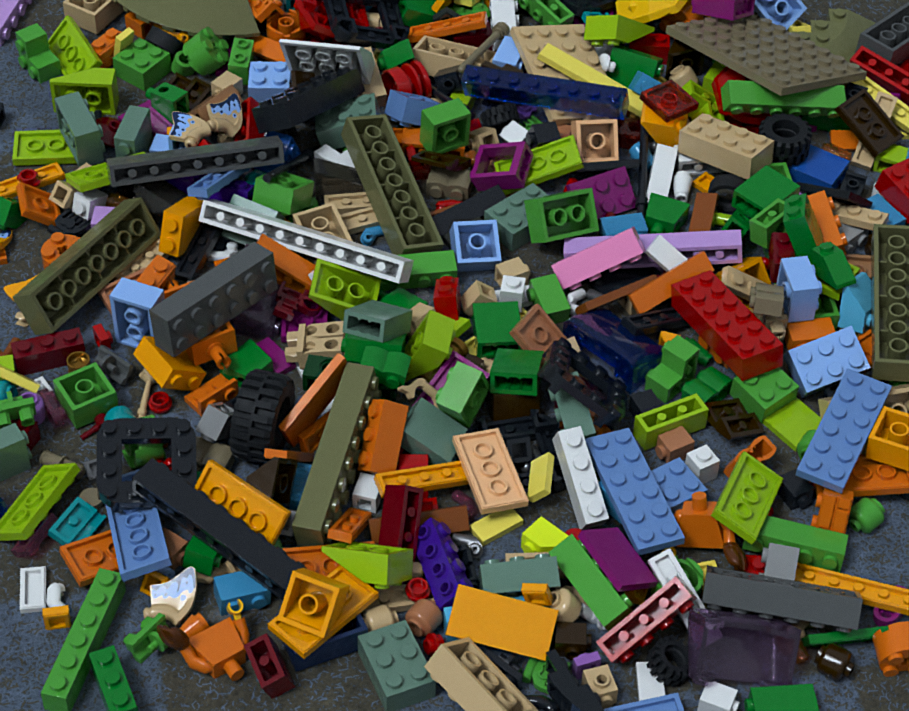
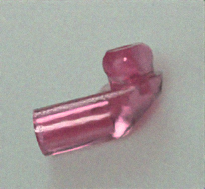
M456 489L451 499L459 505L467 506L468 520H470L472 515L476 514L475 501L459 489Z

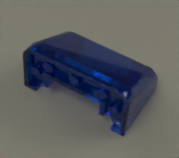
M599 308L571 316L563 324V334L567 339L575 336L580 350L586 348L615 368L614 376L623 379L624 384L627 386L625 391L629 394H632L646 382L645 376L647 372L652 368H656L662 360V345L657 344L645 335H632L620 324L621 319L607 309Z

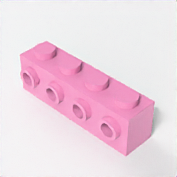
M633 226L562 259L551 267L557 276L562 290L569 288L571 291L582 286L581 281L587 278L591 282L601 277L600 272L609 269V272H613L621 268V263L629 260L632 263L641 259V254L644 253L645 248Z

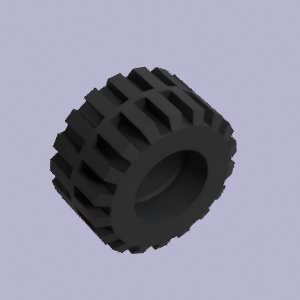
M785 113L772 114V117L767 116L765 120L761 121L758 134L774 140L772 163L786 162L787 166L791 167L793 164H800V162L805 161L806 157H808L812 129L811 126H808L807 121H803L799 116L796 117L793 114L788 115Z

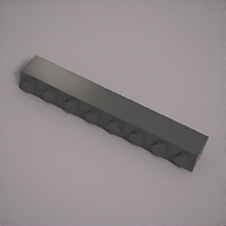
M278 135L106 159L108 180L112 187L285 163L283 142Z

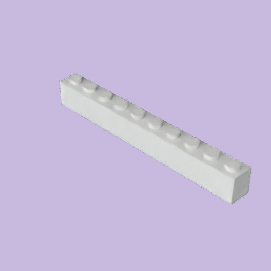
M216 199L203 200L198 220L255 239H259L263 233L290 250L398 284L409 282L414 260Z

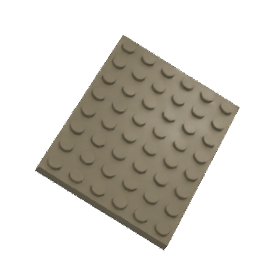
M754 12V15L734 21L707 17L704 20H691L686 23L676 22V24L667 25L666 34L780 96L865 80L867 71L861 69L858 64L845 61L844 57L830 53L829 49L816 46L815 42L801 38V35L787 31L784 26L775 25L770 19L759 17L756 12Z

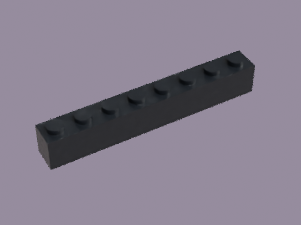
M152 458L132 477V491L282 601L292 571L306 568L301 562H295L288 557L282 548L275 547L269 543L261 533H255L248 528L243 520L236 519L230 515L225 507L215 504L203 491H197L190 486L185 478L178 477L172 473L164 463H159Z

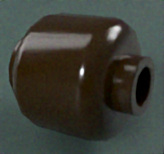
M829 643L827 646L823 644L814 660V663L817 664V671L834 681H840L844 676L849 678L855 667V664L852 663L853 654L835 643Z

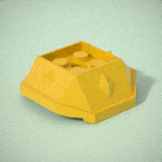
M617 0L615 2L616 15H621L644 24L678 13L688 0Z

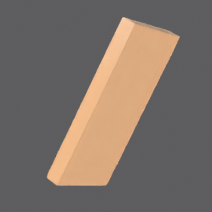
M499 428L453 436V445L481 515L528 506V497Z

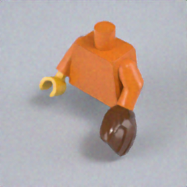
M694 492L692 494V501H685L683 508L676 510L673 514L685 536L684 544L677 547L723 549L728 563L736 571L746 572V556L736 543L735 533L711 516L717 502L707 501L705 492ZM670 547V549L673 551L674 556H676V549L674 547Z
M237 599L238 611L231 609L230 602L227 604V612L234 616L233 620L228 617L190 638L177 627L169 628L166 625H157V631L162 641L168 647L180 651L189 668L203 674L209 673L214 679L227 673L232 681L239 680L245 673L240 665L246 663L244 645L250 642V633L245 617H242L240 613L244 607L240 599Z

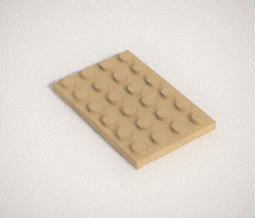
M584 24L513 26L510 34L548 121H556V125L571 124V121L583 120L588 111L571 100L573 94L582 84L538 60L537 57L541 50L549 43L607 76L606 72L602 70L594 46H591V42L584 40ZM618 105L609 119L623 121L626 115L622 107Z

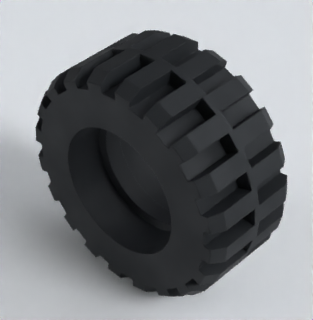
M261 369L252 370L246 375L234 405L229 434L230 450L236 458L265 464L271 460L264 457L265 448L280 450L284 448L286 439L278 427L295 406V385L288 375Z

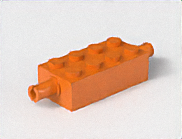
M172 280L174 286L168 281L165 284V299L192 281L179 285L178 281ZM228 321L186 349L185 352L194 366L214 360L219 369H224L221 363L228 368L231 364L228 354L238 351L235 329Z

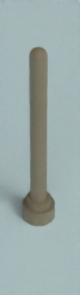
M498 22L492 28V34L458 67L459 73H464L497 40H503L504 36H508L510 33L509 26L504 22Z

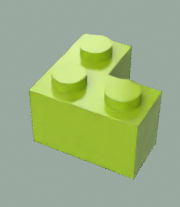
M689 80L677 91L678 93L674 100L681 108L683 107L687 111L692 121L702 113L725 121L724 115L719 113L715 95L692 80Z

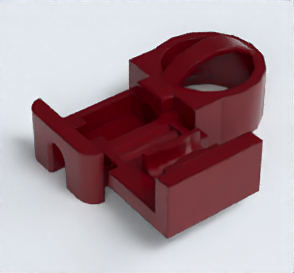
M286 281L282 282L275 298L277 304L273 315L292 322L295 315L292 313L293 310L310 317L320 313L322 306L317 304V309L308 308L304 304V300L314 302L308 297L309 290L305 289L304 293H300L284 286Z

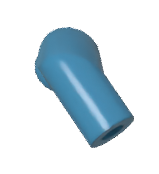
M380 225L365 228L360 237L363 245L370 246L377 237L384 235Z

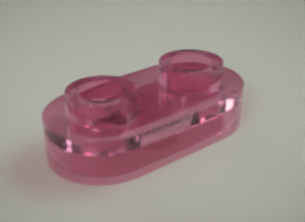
M47 388L37 391V394L44 400L46 416L54 429L64 426V420L67 419L64 408L62 406L58 407L54 392H49Z

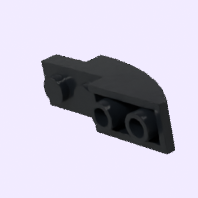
M556 649L546 652L547 692L562 711H604L597 692L593 693L588 683L580 686L577 678L571 676L565 658H561Z

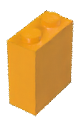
M187 196L164 210L158 251L175 257H180L185 253L201 223L198 220L203 200Z
M143 336L133 353L161 388L193 391L201 385L202 380L207 374L200 365L194 366L185 351L176 357H172L155 345L154 337Z

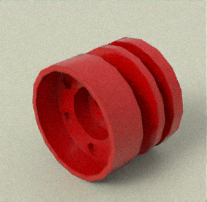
M414 60L402 64L401 68L396 66L382 72L381 78L387 92V100L390 89L431 98V82L425 67L420 61Z

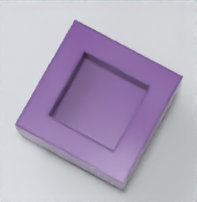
M598 651L583 653L573 658V676L581 679L583 670L601 666V657Z

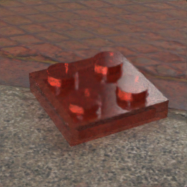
M672 79L641 92L639 98L666 123L697 110L699 102Z

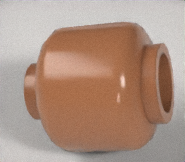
M419 599L407 611L405 620L413 635L426 637L428 633H433L442 623L443 614L434 600Z

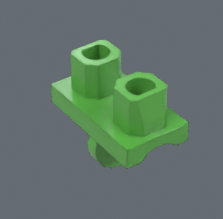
M11 391L6 392L7 399L0 400V429L11 425V420L20 419L22 426L25 427L34 425L36 409L33 397L23 399L22 395L12 397Z
M158 613L154 618L147 616L141 622V630L137 634L129 633L123 639L127 650L132 652L134 659L140 664L156 649L164 652L168 648L157 631V625L159 624L168 626L165 621V615Z

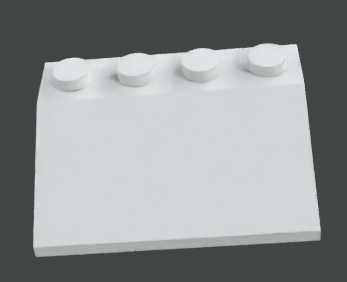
M288 39L279 40L290 72L296 70L315 73V76H322L324 71L333 69L334 72H338L337 69L349 66L350 69L359 68L363 84H370L375 66L372 52L360 46Z

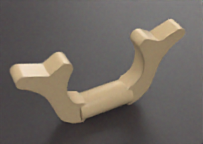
M418 378L408 386L402 385L397 388L399 392L406 395L408 400L415 397L416 388L422 389L432 398L434 406L439 409L435 403L438 391L426 379Z

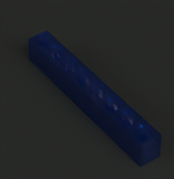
M467 64L461 79L464 95L620 120H625L629 106L627 88Z

